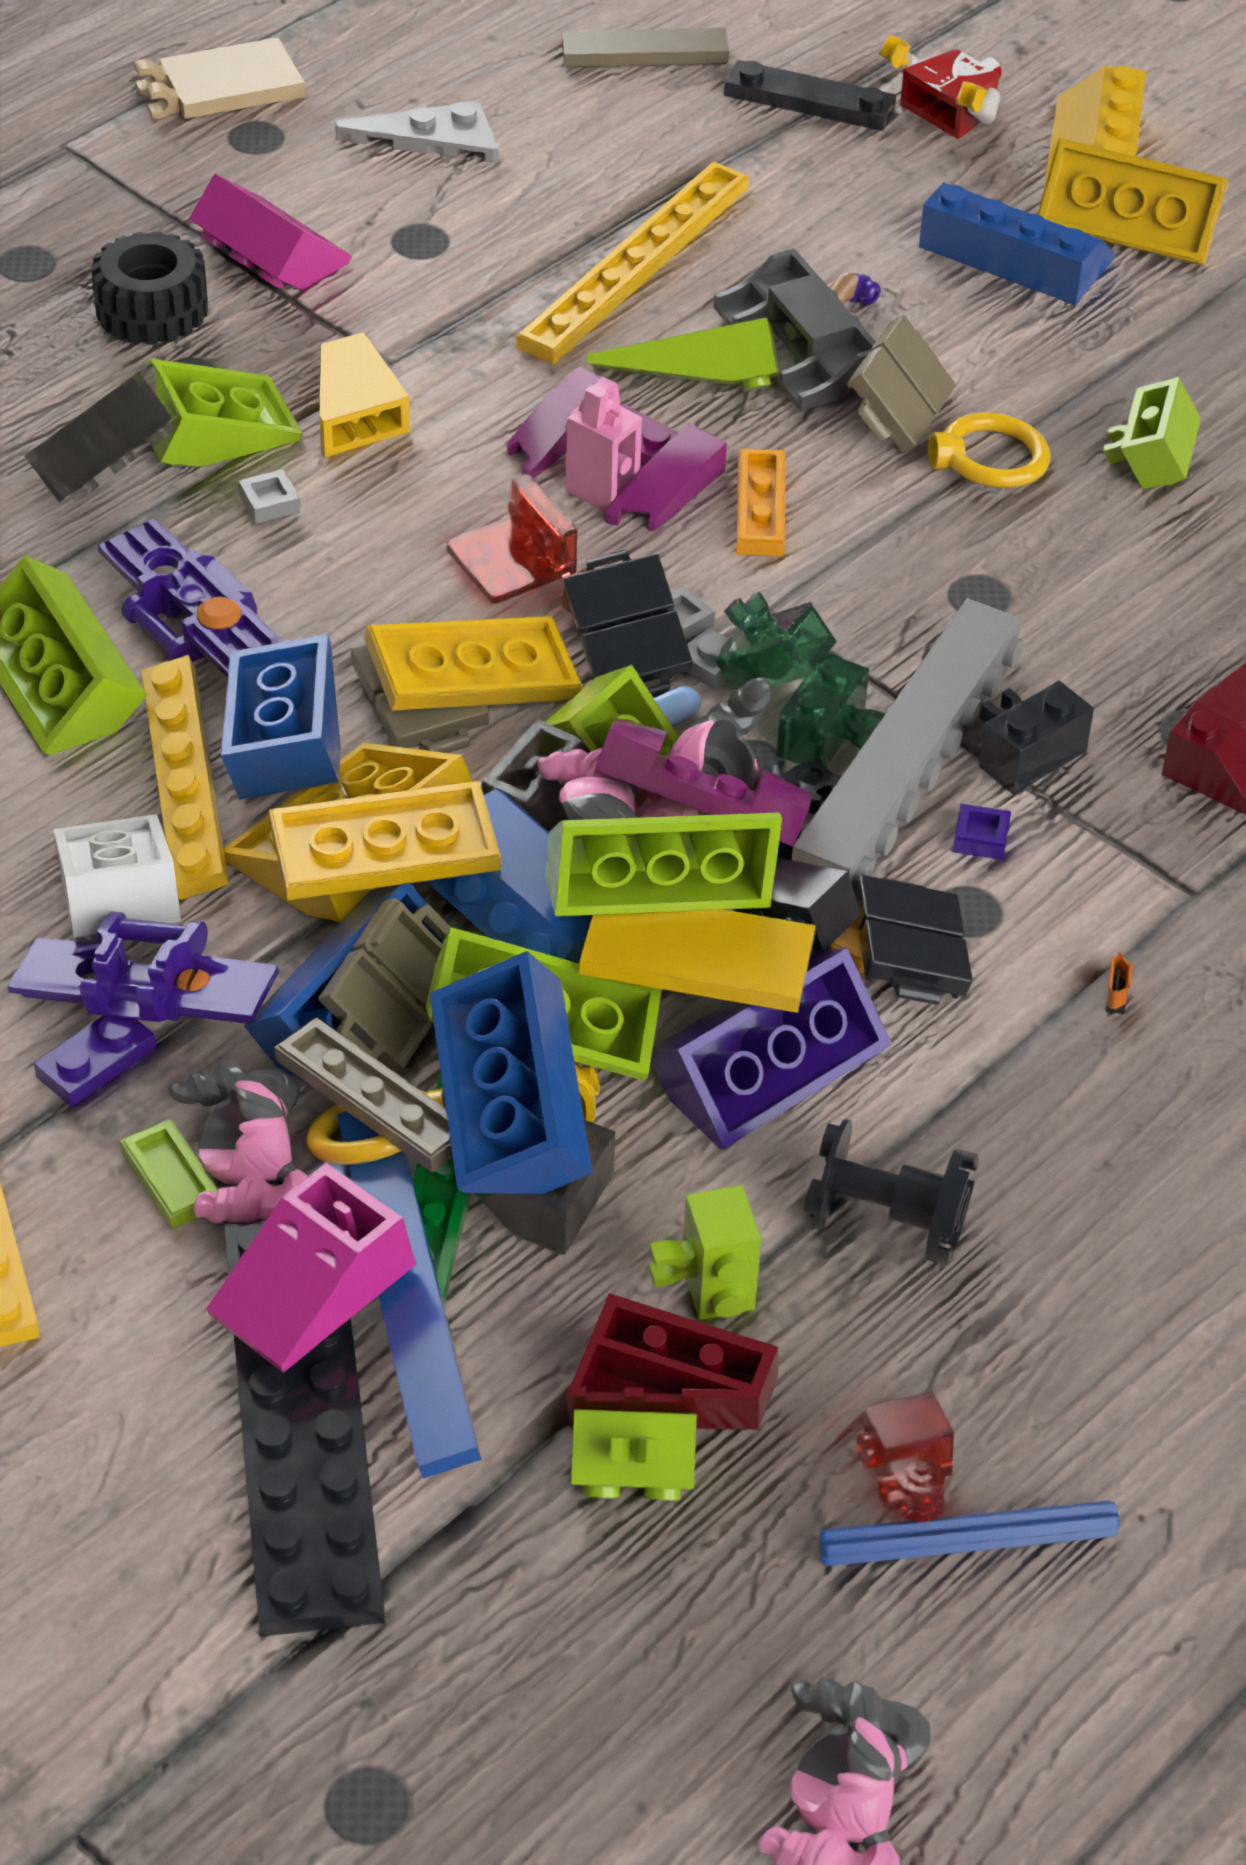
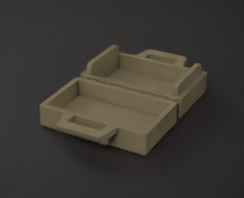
M901 315L889 322L871 348L872 351L866 355L850 378L847 386L849 389L853 387L862 398L858 414L877 439L882 441L890 436L895 442L893 447L896 450L900 449L902 452H905L918 444L934 420L935 415L938 414L954 390L956 383L941 365L939 359L919 332L915 330L905 315Z
M367 645L351 649V664L371 703L375 704V711L393 746L409 748L420 744L427 751L449 753L470 747L467 730L489 724L490 710L487 705L392 711ZM453 734H458L457 736L431 743V741L440 739Z
M397 898L384 901L354 944L353 948L355 951L348 953L318 998L341 1022V1025L337 1027L339 1034L373 1058H378L392 1071L406 1066L434 1023L429 1019L426 1004L434 966L450 930V926L428 903L419 907L412 914ZM422 920L443 940L442 942L421 923Z

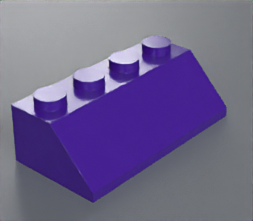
M840 948L825 950L824 952H811L798 1013L730 1001L653 1047L651 1062L669 1100L719 1149H726L885 1050L892 1043L848 949Z

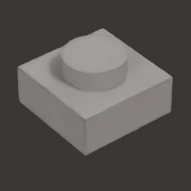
M284 469L238 481L239 495L255 524L301 512L300 497Z
M681 586L671 592L674 610L677 611L686 641L701 634L708 627L714 626L715 611L685 586Z
M710 627L687 644L693 664L692 670L686 673L713 690L746 665L747 650Z

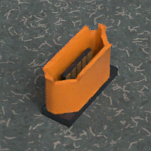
M1118 952V956H1112L1106 1012L1124 1014L1128 990L1131 987L1133 963H1129L1123 957V953Z

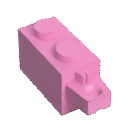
M601 377L595 385H591L585 390V397L581 400L580 407L575 408L567 417L565 426L567 432L565 468L566 491L606 511L640 471L642 417L621 407L618 384L605 377Z

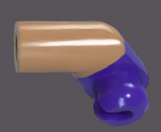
M843 273L829 287L836 292L843 304L847 301L856 303L862 301L866 305H872L879 299L881 294L879 283L871 281L870 276L858 273Z

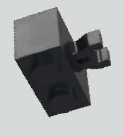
M1060 680L1024 701L1021 700L1017 693L1008 688L1002 692L1000 707L1003 709L996 707L989 700L981 704L979 719L985 723L979 767L1013 795L1087 751L1094 707Z
M777 858L770 908L733 909L735 912L816 925L811 952H824L825 950L832 949L831 944L861 916L847 871Z

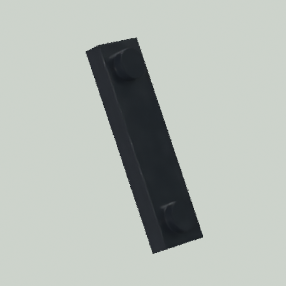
M737 59L724 85V96L879 131H884L895 110L896 94L883 92L875 87L865 88L765 66L757 61Z

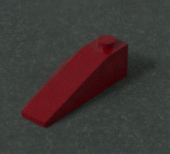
M1246 663L1194 702L1173 727L1169 734L1161 774L1245 815Z

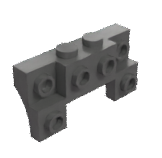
M794 248L770 255L764 264L746 280L728 290L714 294V309L728 325L767 317L773 332L799 361V364L779 371L778 385L800 411L841 399L842 384L849 382L866 355L872 351L871 348L876 342L861 325L859 318L845 307L839 300L836 292L823 282Z

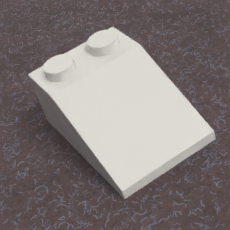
M157 814L53 829L69 920L74 938L84 936L86 940L99 941L96 931L108 914L113 911L123 912L128 919L164 923L181 922L174 863Z

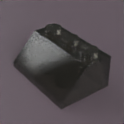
M151 364L131 376L24 457L59 503L70 495L78 502L100 486L94 478L109 467L115 475L137 459L132 451L135 447L146 439L153 447L175 431L170 422L178 417L180 412L160 372L154 364Z

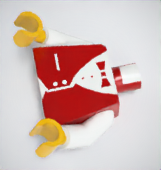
M893 35L887 37L879 55L890 60L891 65L903 74L900 97L901 106L956 139L962 138L979 122L990 124L995 120L1000 103L998 83L1002 70L994 58L988 57L979 62L960 50H951L932 58L918 59L908 52L911 48L908 43Z

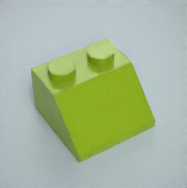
M632 665L596 677L534 731L549 755L557 751L567 753L574 749H581L586 753H590L603 748L609 730L616 718L667 731L658 754L664 757L669 756L674 743L679 738Z

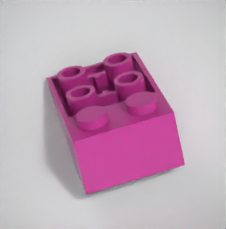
M325 1163L281 1198L207 1306V1312L212 1318L281 1372H285L416 1265L403 1217L331 1165Z

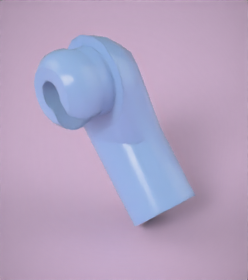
M686 686L674 688L654 698L671 726L692 717L701 706V698L698 692Z

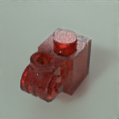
M933 1391L864 1407V1433L857 1435L858 1453L866 1470L873 1468L877 1476L878 1493L885 1511L898 1510L902 1516L917 1522H929L937 1519L943 1513L945 1507L946 1476L952 1475L954 1431Z

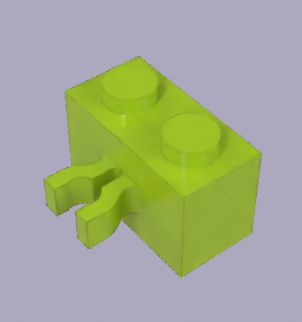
M1180 377L1138 387L1127 425L1110 427L1108 435L1113 442L1104 445L1103 452L1110 464H1114L1127 459L1143 490L1161 485L1169 486L1187 478L1201 417Z
M743 1184L687 1194L683 1241L662 1240L650 1243L653 1262L649 1263V1273L654 1288L671 1285L685 1278L699 1320L714 1317L730 1318L745 1311L755 1310L762 1239Z
M574 1409L571 1485H584V1497L620 1498V1487H644V1499L681 1500V1489H694L697 1415L692 1413Z

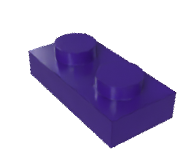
M103 1015L34 1062L36 1077L72 1108L155 1050V1034L137 1019Z

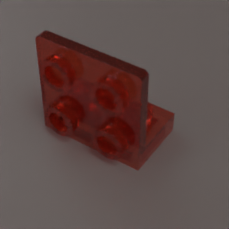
M528 473L512 479L511 501L508 503L510 517L449 539L446 542L447 552L492 604L500 603L577 573L578 529Z

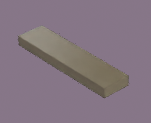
M725 28L562 31L564 67L729 63V47Z
M317 1017L275 1046L276 1059L279 1063L432 1173L453 1157L446 1108Z

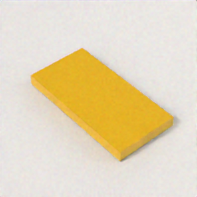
M1059 138L1037 215L1068 228L1079 229L1085 234L1101 239L1103 242L1205 266L1229 180L1217 175Z
M553 616L367 625L364 634L365 643L392 711L571 700L583 689Z
M479 781L269 810V823L287 900L501 870V855Z
M723 909L593 915L580 958L579 975L798 1013L816 925Z

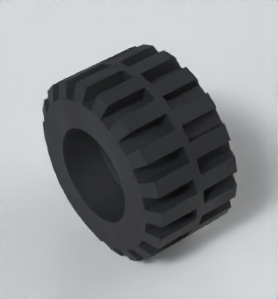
M152 231V233L136 232L131 236L123 235L116 238L114 243L105 244L101 248L102 252L95 254L93 265H91L96 317L97 321L101 322V327L105 331L112 332V336L118 339L126 338L130 343L135 344L148 342V345H152L162 341L169 343L176 341L179 336H188L193 333V328H199L204 322L203 317L207 316L208 313L205 260H203V254L200 249L194 248V244L189 240H180L178 235H165L157 231Z

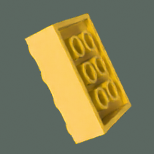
M362 743L340 760L339 782L303 788L277 808L473 782L462 755ZM269 814L224 848L225 860L228 864L308 916L341 922L371 890L377 889L372 888L287 900L269 823Z

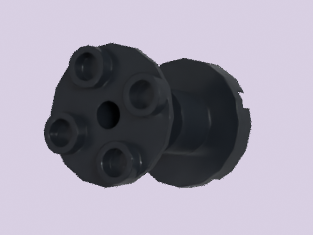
M842 1120L840 1126L828 1123L819 1156L824 1157L826 1162L822 1181L812 1179L804 1205V1212L810 1213V1217L814 1218L815 1229L821 1230L824 1228L837 1193L890 1207V1220L929 1230L925 1252L926 1260L949 1265L953 1258V1252H951V1249L945 1248V1245L949 1244L956 1247L958 1245L975 1181L968 1180L970 1172L966 1171V1169L977 1170L979 1154L956 1148L951 1155L944 1175L903 1164L900 1173L896 1174L848 1161L847 1155L852 1131L851 1120Z

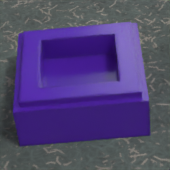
M960 803L952 852L1004 860L1011 811Z

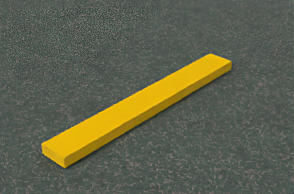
M712 162L516 336V348L554 365L748 190L749 176L719 163Z

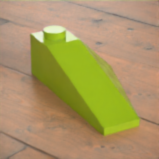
M767 317L587 354L588 363L595 368L728 385L743 384L744 391L771 386L770 378L779 377L774 334Z

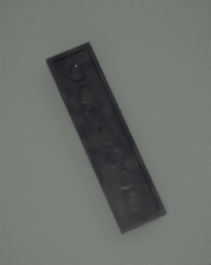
M265 1221L224 1225L228 1275ZM351 1318L285 1372H281L234 1335L260 1637L385 1623Z

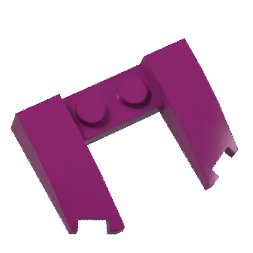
M579 366L547 395L508 441L507 454L509 456L518 453L522 449L529 459L521 465V474L526 480L531 482L567 453V432L565 429L567 417L575 408L580 407L581 400L585 397V390L591 385H595L601 377ZM620 402L621 407L642 417L640 465L643 468L606 509L604 522L619 526L621 517L628 511L650 515L648 530L655 531L725 472L727 442L690 423L680 432H677Z
M618 718L614 720L594 770L710 815L780 813L782 824L779 841L794 847L809 810L811 793L764 768L755 792L747 789V784L731 775L719 774L718 777L702 772L698 770L697 764L685 757L669 755L666 758L658 755L667 731Z

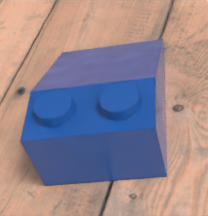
M328 634L230 652L221 757L239 799L266 796L273 793L339 782L341 744L331 641Z

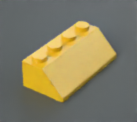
M1103 66L1058 96L1045 185L1059 138L1136 156L1147 71L1136 70L1129 66Z

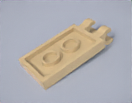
M279 37L159 59V65L149 59H141L134 62V68L139 76L150 75L145 80L135 81L139 94L150 96L151 99L162 98L157 103L147 104V109L154 119H162L170 114L181 112L184 119L305 97V82Z

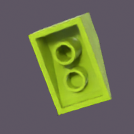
M149 359L129 401L160 462L172 466L204 467L298 442L303 435L270 375Z

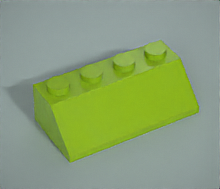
M24 555L0 585V684L42 752L53 755L116 733L147 694L69 575Z
M755 813L562 820L549 832L545 879L555 916L770 908L782 824L781 814Z
M450 927L434 966L426 1004L430 1021L434 1022L430 998L431 992L528 951L561 979L574 1061L646 1081L649 1075L662 989L579 975V963Z

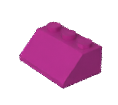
M216 173L212 176L189 217V220L203 228L200 237L222 250L225 245H228L232 248L229 255L231 258L250 269H253L255 264L262 268L259 276L280 289L284 287L285 283H288L300 290H304L349 264L353 257L270 201Z

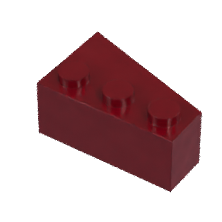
M609 1293L567 1393L569 1426L573 1427L574 1409L692 1413L697 1415L696 1429L759 1430L778 1380L779 1347Z

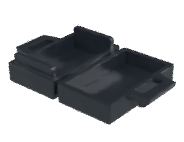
M621 550L586 559L587 572L565 577L564 589L578 635L581 637V644L592 680L598 676L632 665L643 683L660 679V685L647 688L654 698L670 691L669 676L692 670L693 661L677 611L674 610V601L659 554L631 560L629 553L626 550ZM622 561V563H618V564L610 565V566H607V567L595 569V567H599V566H602V565H606V564H610V563Z
M859 875L853 891L861 912V916L857 919L858 929L861 931L859 938L866 981L872 982L873 978L889 981L897 997L939 1005L943 992L950 993L952 998L958 999L959 995L966 996L973 983L966 940L963 939L965 932L958 895L884 877L877 878Z

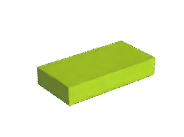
M171 1118L120 1140L122 1155L171 1230L198 1219L194 1215L193 1210L196 1198L202 1192H217L218 1189Z

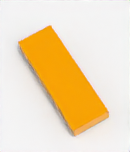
M739 449L737 555L784 557L786 451Z

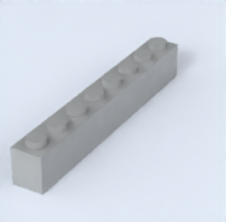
M969 598L965 600L796 841L792 851V861L847 871L852 888H854L859 875H873L876 860L880 854L887 856L890 853L901 823L903 821L909 823L914 817L921 793L924 789L931 791L935 786L944 759L948 758L951 760L957 753L965 728L969 727L972 729L976 725L980 717L981 704L987 696L993 698L997 694L1007 666L1014 668L1017 664L1024 645V641L1018 639L1020 617Z

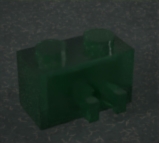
M759 591L753 593L745 603L741 598L733 600L724 610L729 620L738 629L712 658L734 690L743 687L745 683L753 678L761 677L767 679L770 683V688L808 677L837 641L811 602L770 614L768 603Z
M824 651L779 713L776 756L795 764L814 761L826 767L845 739L849 740L856 748L862 749L885 716V713L877 710L865 709L869 668Z

